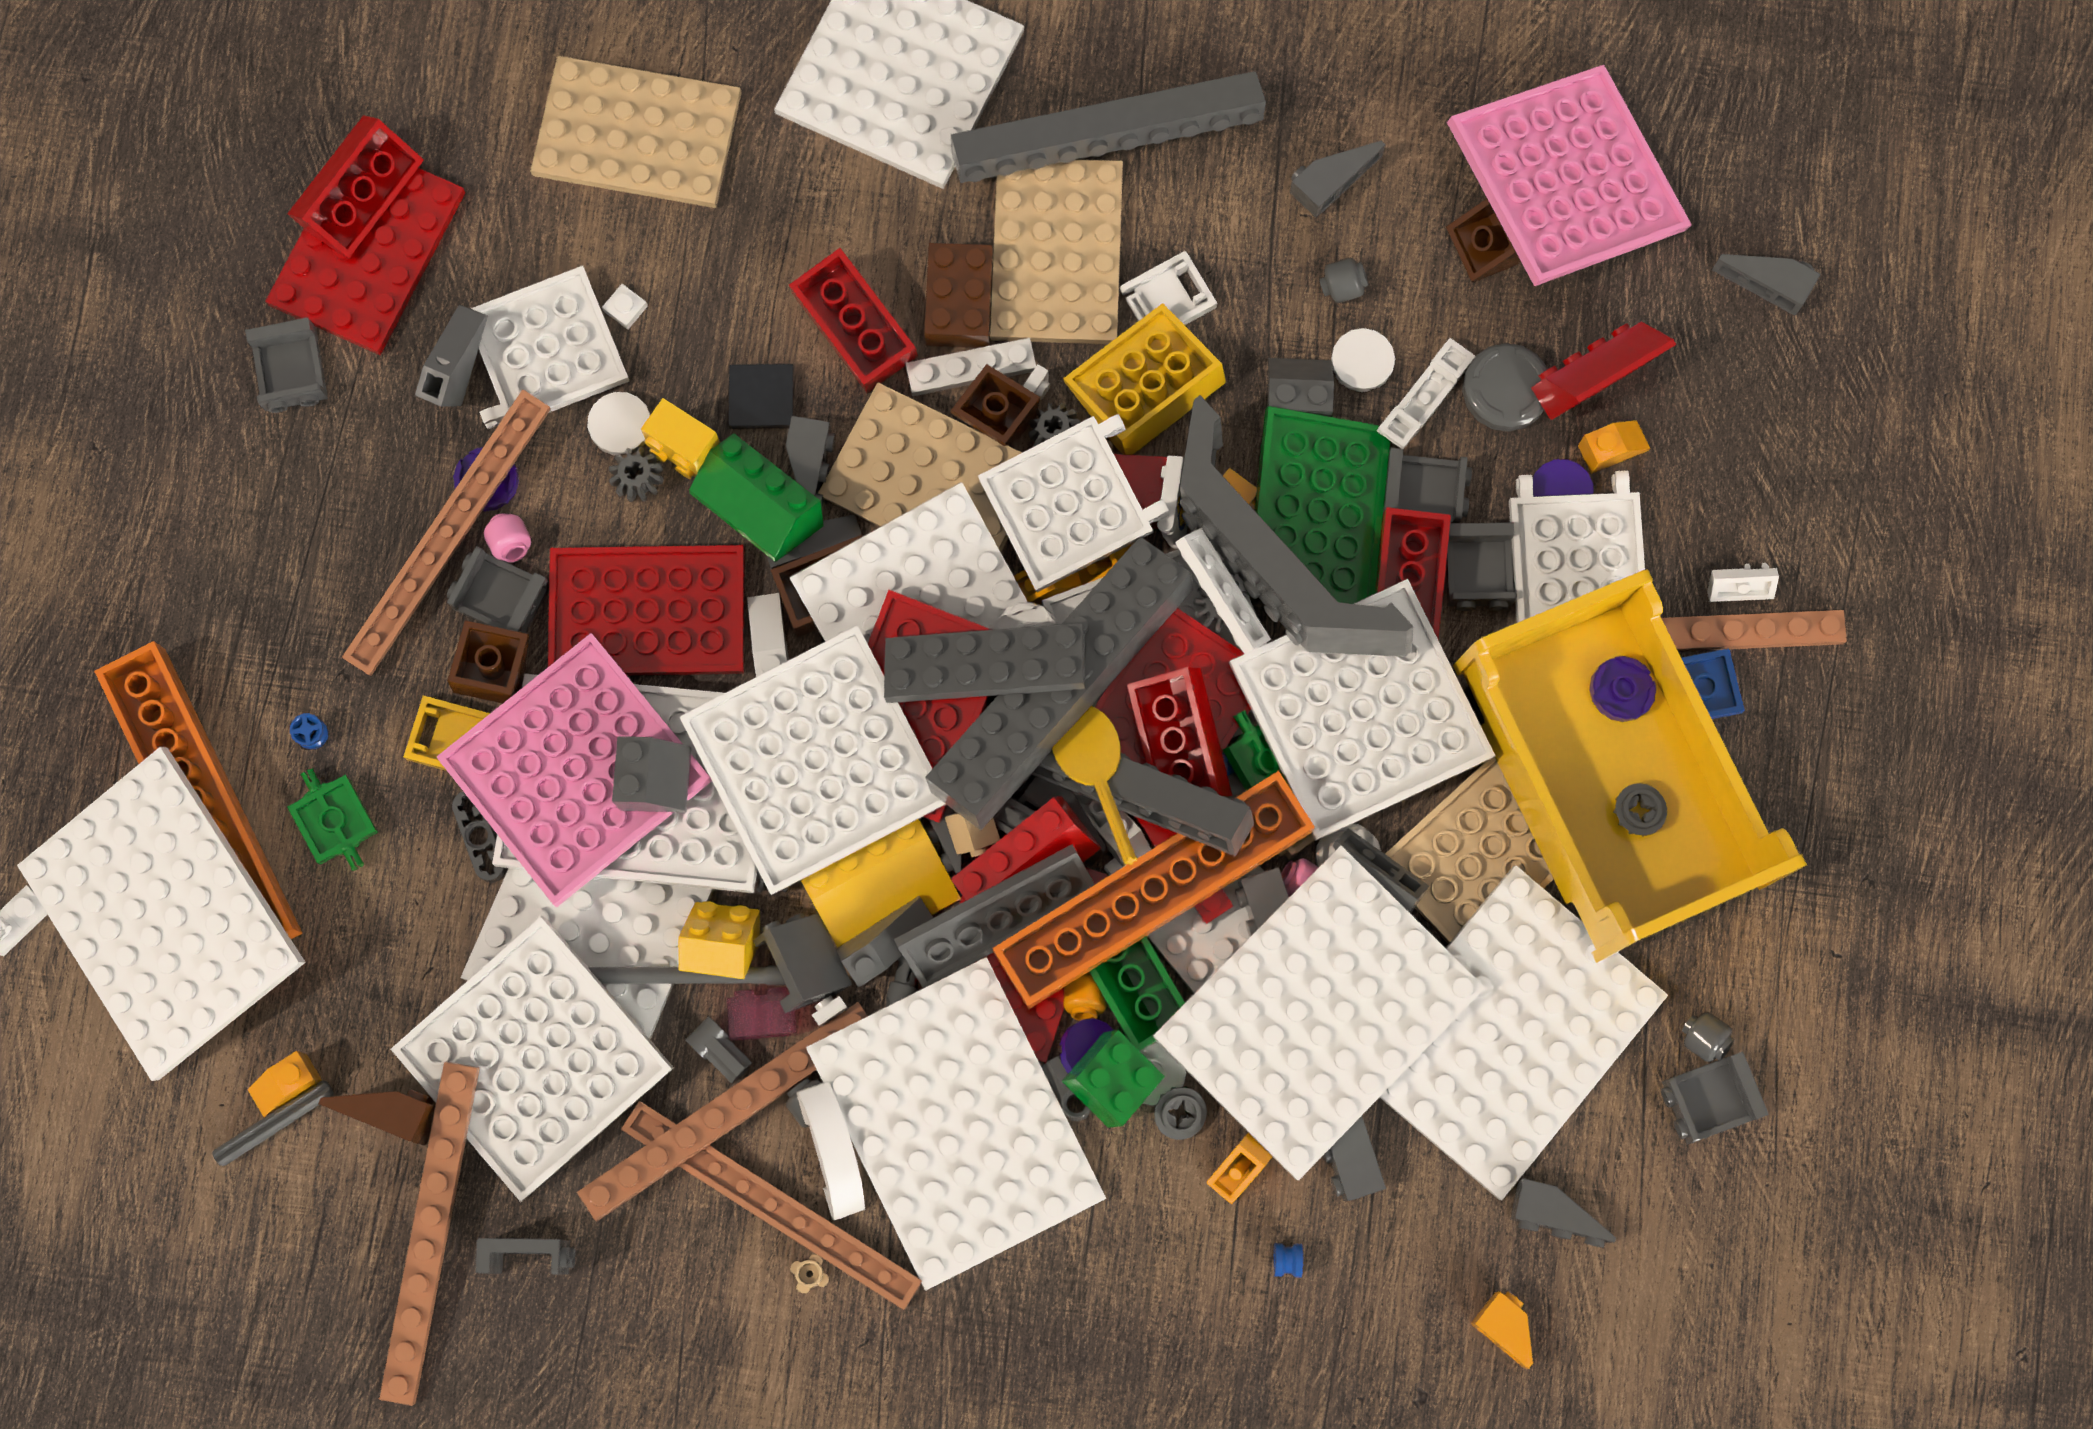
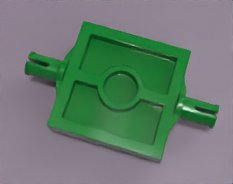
M1243 710L1233 716L1243 734L1239 736L1236 742L1224 748L1223 752L1244 789L1247 791L1277 771L1282 776L1283 774L1260 726L1254 727L1245 712L1246 710Z
M313 768L306 770L307 773L302 772L301 777L309 791L302 799L287 808L316 862L321 865L336 856L344 855L352 871L359 869L358 866L360 868L363 867L365 864L356 848L361 842L379 832L349 777L343 775L331 783L321 784Z

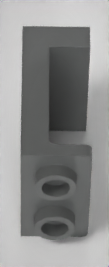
M309 318L245 330L247 342L253 350L260 393L257 396V402L265 411L279 413L286 411L287 407L314 406L320 400L328 399L317 331Z
M1390 448L1383 514L1386 507L1449 514L1451 515L1450 523H1460L1462 517H1467L1469 509V498H1464L1465 486H1470L1472 467H1467V457L1461 456L1458 461L1409 456L1403 455V449Z
M1450 523L1446 560L1448 607H1456L1458 611H1472L1476 609V606H1489V610L1501 611L1508 609V606L1514 604L1517 599L1516 592L1513 589L1511 540L1514 536V523Z
M476 546L473 553L469 552L462 564V570L464 571L459 580L454 581L448 590V605L454 611L484 625L527 633L549 591V581L546 577L535 572L532 575L507 562L498 560L494 556L487 554L482 548Z
M801 913L789 918L782 925L779 921L769 923L761 928L762 934L753 940L755 947L764 944L768 945L790 992L788 996L779 1001L785 1013L821 1002L829 996L833 998L852 985L819 913L808 917Z
M1743 1052L1662 1081L1664 1086L1661 1089L1663 1100L1668 1108L1672 1107L1677 1120H1674L1675 1130L1681 1140L1685 1139L1687 1144L1695 1143L1769 1115Z
M477 1238L475 1273L502 1274L503 1253L551 1254V1274L569 1275V1268H574L575 1248L570 1247V1241Z

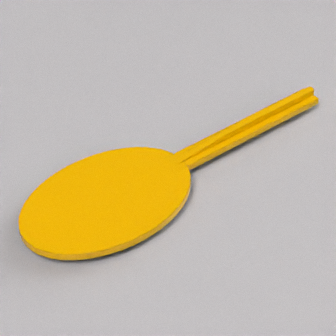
M1090 706L1075 725L1052 747V751L1058 765L1068 777L1080 784L1095 786L1124 864L1129 863V865H1133L1137 858L1107 783L1115 774L1120 763L1121 748L1119 737L1109 718L1097 708Z

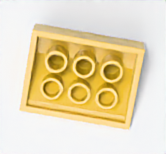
M1163 303L1063 378L1066 385L1089 415L1095 417L1098 424L1119 414L1126 430L1118 435L1108 437V439L1123 455H1133L1192 410L1194 399L1199 395L1205 400L1226 384L1222 363Z
M919 819L801 880L837 948L918 896H920L931 915L961 900Z

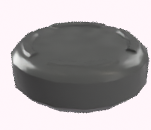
M1503 343L1486 348L1474 357L1464 375L1462 393L1467 409L1478 422L1493 430L1510 432L1526 428L1539 419L1544 411L1531 387L1541 381L1538 375L1548 370V367L1536 353L1522 345Z

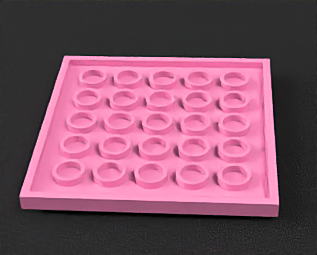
M1604 65L1451 116L1447 121L1450 130L1534 286L1681 233L1692 225Z
M590 633L436 758L552 904L558 907L674 813L621 811L612 802L617 737H652L682 744V742L594 635ZM692 754L687 801L712 782L710 776Z

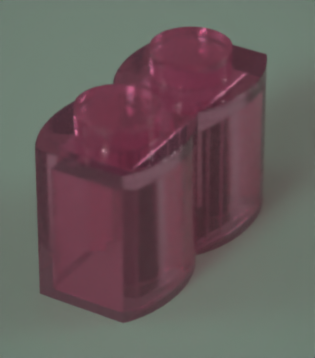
M787 988L767 989L766 995L755 996L753 990H742L734 992V997L727 998L730 1040L739 1041L798 1035L796 1010L785 1013L779 1002L790 994L787 993Z

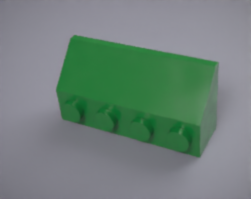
M734 433L709 451L689 489L693 497L775 562L824 527L821 501Z
M1147 937L1142 938L1089 971L1128 1040L1139 1051L1158 1042L1153 1035L1185 1004Z

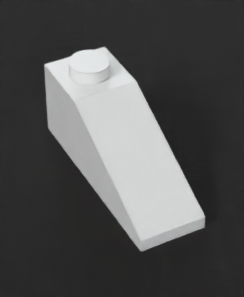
M779 593L747 597L756 677L789 661Z

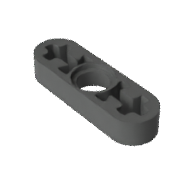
M462 791L455 796L452 809L474 871L478 877L486 882H497L505 875L506 868L494 867L495 873L490 875L487 871H482V868L486 866L484 856L480 854L476 857V852L487 851L489 858L493 861L497 839L494 829L475 806L472 807L474 817L477 819L483 817V821L471 822L469 814L464 810L461 811L460 808L465 806L464 800L469 799ZM477 828H485L488 832L487 841L479 846L472 844L470 839L471 833Z

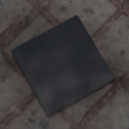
M793 364L729 365V428H789L791 417L794 416Z

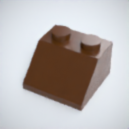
M1485 199L1446 226L1471 282L1479 281L1516 266L1521 262L1488 199Z
M986 364L951 409V414L1005 447L1019 439L1030 425V419H1034L1037 416L1036 411L1039 406L1040 396Z
M465 620L447 680L453 693L502 704L507 701L523 685L529 634Z

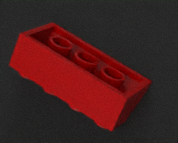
M363 115L287 214L311 235L349 259L424 159L381 120Z
M1642 321L1631 328L1626 323L1611 332L1613 336L1611 340L1606 342L1604 337L1587 346L1589 353L1584 356L1578 351L1563 361L1565 367L1557 370L1554 365L1538 375L1541 381L1531 387L1549 419L1553 420L1644 366L1677 344L1669 336Z
M1186 667L1127 684L1146 763L1155 766L1160 772L1167 775H1179L1190 784L1200 788L1203 786L1210 787L1223 797L1233 796L1201 668Z
M1057 796L1049 800L953 876L951 881L964 898L968 900L1072 844L1083 863L1098 852L1101 847L1064 798Z

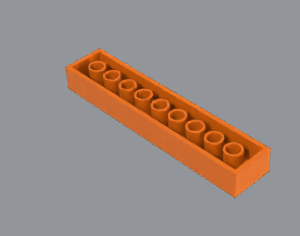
M152 641L95 670L94 672L138 764L159 747H167L290 939L303 934L166 649Z
M1277 771L1235 797L1244 801L1250 807L1254 820V825L1236 857L1177 833L1137 858L1133 865L1127 864L993 947L994 954L1028 1009L1311 834L1315 826L1281 773Z

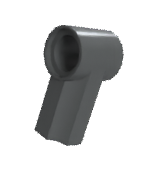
M708 1016L685 1040L704 1060L708 1059L733 1084L747 1072L753 1063L728 1039V1034Z
M1060 1056L1049 1060L1041 1068L1066 1118L1075 1122L1085 1120L1091 1112L1087 1106L1080 1113H1073L1067 1108L1068 1101L1072 1097L1077 1096L1062 1082L1067 1072L1061 1063Z

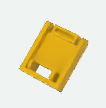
M423 695L403 757L408 761L447 771L436 757L490 713ZM427 716L438 718L429 748L426 745L419 744Z

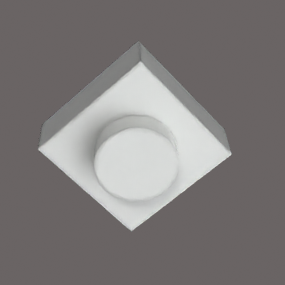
M621 284L602 306V309L626 329H629L648 305L645 300Z
M1038 364L1023 387L1040 396L1041 400L1050 387V383H1048L1049 371Z
M829 996L815 1006L817 1012L812 1014L819 1027H822L848 1008L840 996L836 999Z

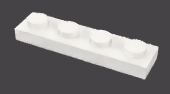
M1030 338L906 363L912 397L971 385L986 364L1007 377L1031 373L1036 368Z
M1202 528L1176 541L1175 544L1179 548L1183 559L1189 564L1201 588L1209 596L1218 615L1224 620L1233 635L1234 641L1240 646L1243 653L1246 655L1270 641L1271 638Z

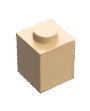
M957 812L945 817L956 854L970 852L971 857L979 856L989 849V845L1000 840L993 818L982 830H979Z

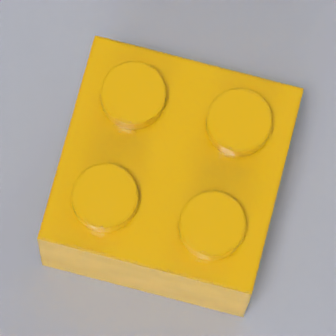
M664 398L661 399L641 428L645 438L644 443L650 448L649 453L655 454L657 459L662 462L668 459L677 465L675 469L688 479H691L693 476L696 477L709 451L720 443L714 430Z
M710 901L695 902L679 935V971L745 979L758 948L755 947L753 940L760 936V910L750 909L741 905H719Z

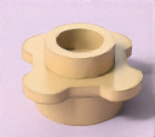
M816 1254L811 1255L809 1260L803 1262L795 1261L791 1265L790 1270L791 1273L795 1274L798 1282L797 1290L800 1293L805 1294L813 1287H824L828 1284L829 1277L824 1273L821 1266L823 1259ZM812 1271L813 1276L807 1277L806 1273Z

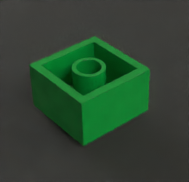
M1119 1030L1104 1032L1062 1082L1108 1128L1123 1126L1165 1076Z

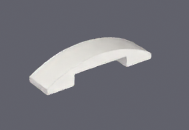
M1449 338L1399 405L1395 406L1380 425L1377 432L1399 448L1404 449L1450 393L1473 361L1475 355Z
M827 1081L797 1091L804 1122L810 1127L826 1187L823 1189L832 1220L865 1210L862 1183L854 1149L844 1117L830 1083Z

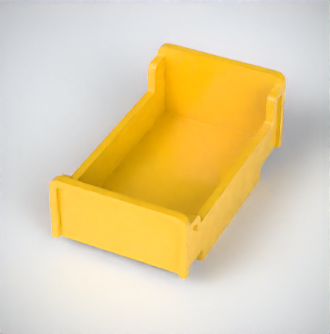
M1648 569L1489 634L1474 642L1453 665L1457 676L1464 675L1485 721L1481 727L1566 905L1571 902L1575 905L1596 950L1591 952L1596 963L1649 935L1758 887L1761 890L1807 865L1785 829L1781 828L1770 834L1768 833L1660 615L1663 612V605L1652 583L1653 579ZM1619 656L1634 658L1644 664L1651 672L1649 675L1656 685L1655 701L1649 711L1633 721H1615L1600 713L1592 702L1589 690L1591 677L1597 667L1605 661ZM1637 783L1650 785L1659 791L1667 806V817L1663 826L1657 832L1644 837L1637 834H1629L1627 829L1619 825L1617 814L1614 813L1616 807L1615 799L1620 792L1627 786ZM1637 801V806L1629 811L1638 813L1639 818L1642 820V815L1651 810L1641 808L1640 803Z

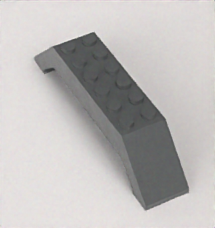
M1201 395L1195 398L1180 483V504L1183 509L1181 516L1186 525L1191 530L1202 528L1214 549L1223 558L1222 562L1229 573L1233 576L1239 575L1244 581L1243 586L1248 594L1254 599L1258 597L1266 605L1264 609L1268 616L1274 622L1280 621L1285 626L1288 638L1296 646L1301 644L1307 652L1401 657L1411 653L1413 625L1392 603L1386 607L1338 603L1215 468L1217 450L1223 446L1221 417Z

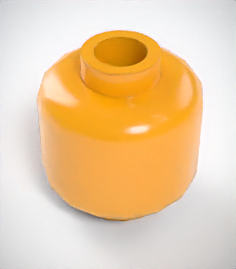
M1089 972L1064 987L1063 1005L1073 1019L1079 1021L1083 1019H1097L1098 1015L1106 1010L1107 1002Z

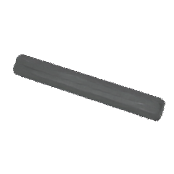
M324 1080L318 1082L213 1150L212 1155L215 1161L220 1166H226L317 1107L320 1098L332 1097L334 1092L330 1084Z

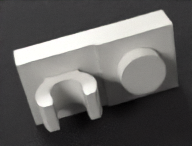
M1762 563L1761 569H1751L1750 564H1745L1744 569L1712 570L1707 592L1709 601L1774 599L1779 579L1777 568L1769 569L1767 563Z
M26 885L0 910L1 956H5L48 915L30 886Z

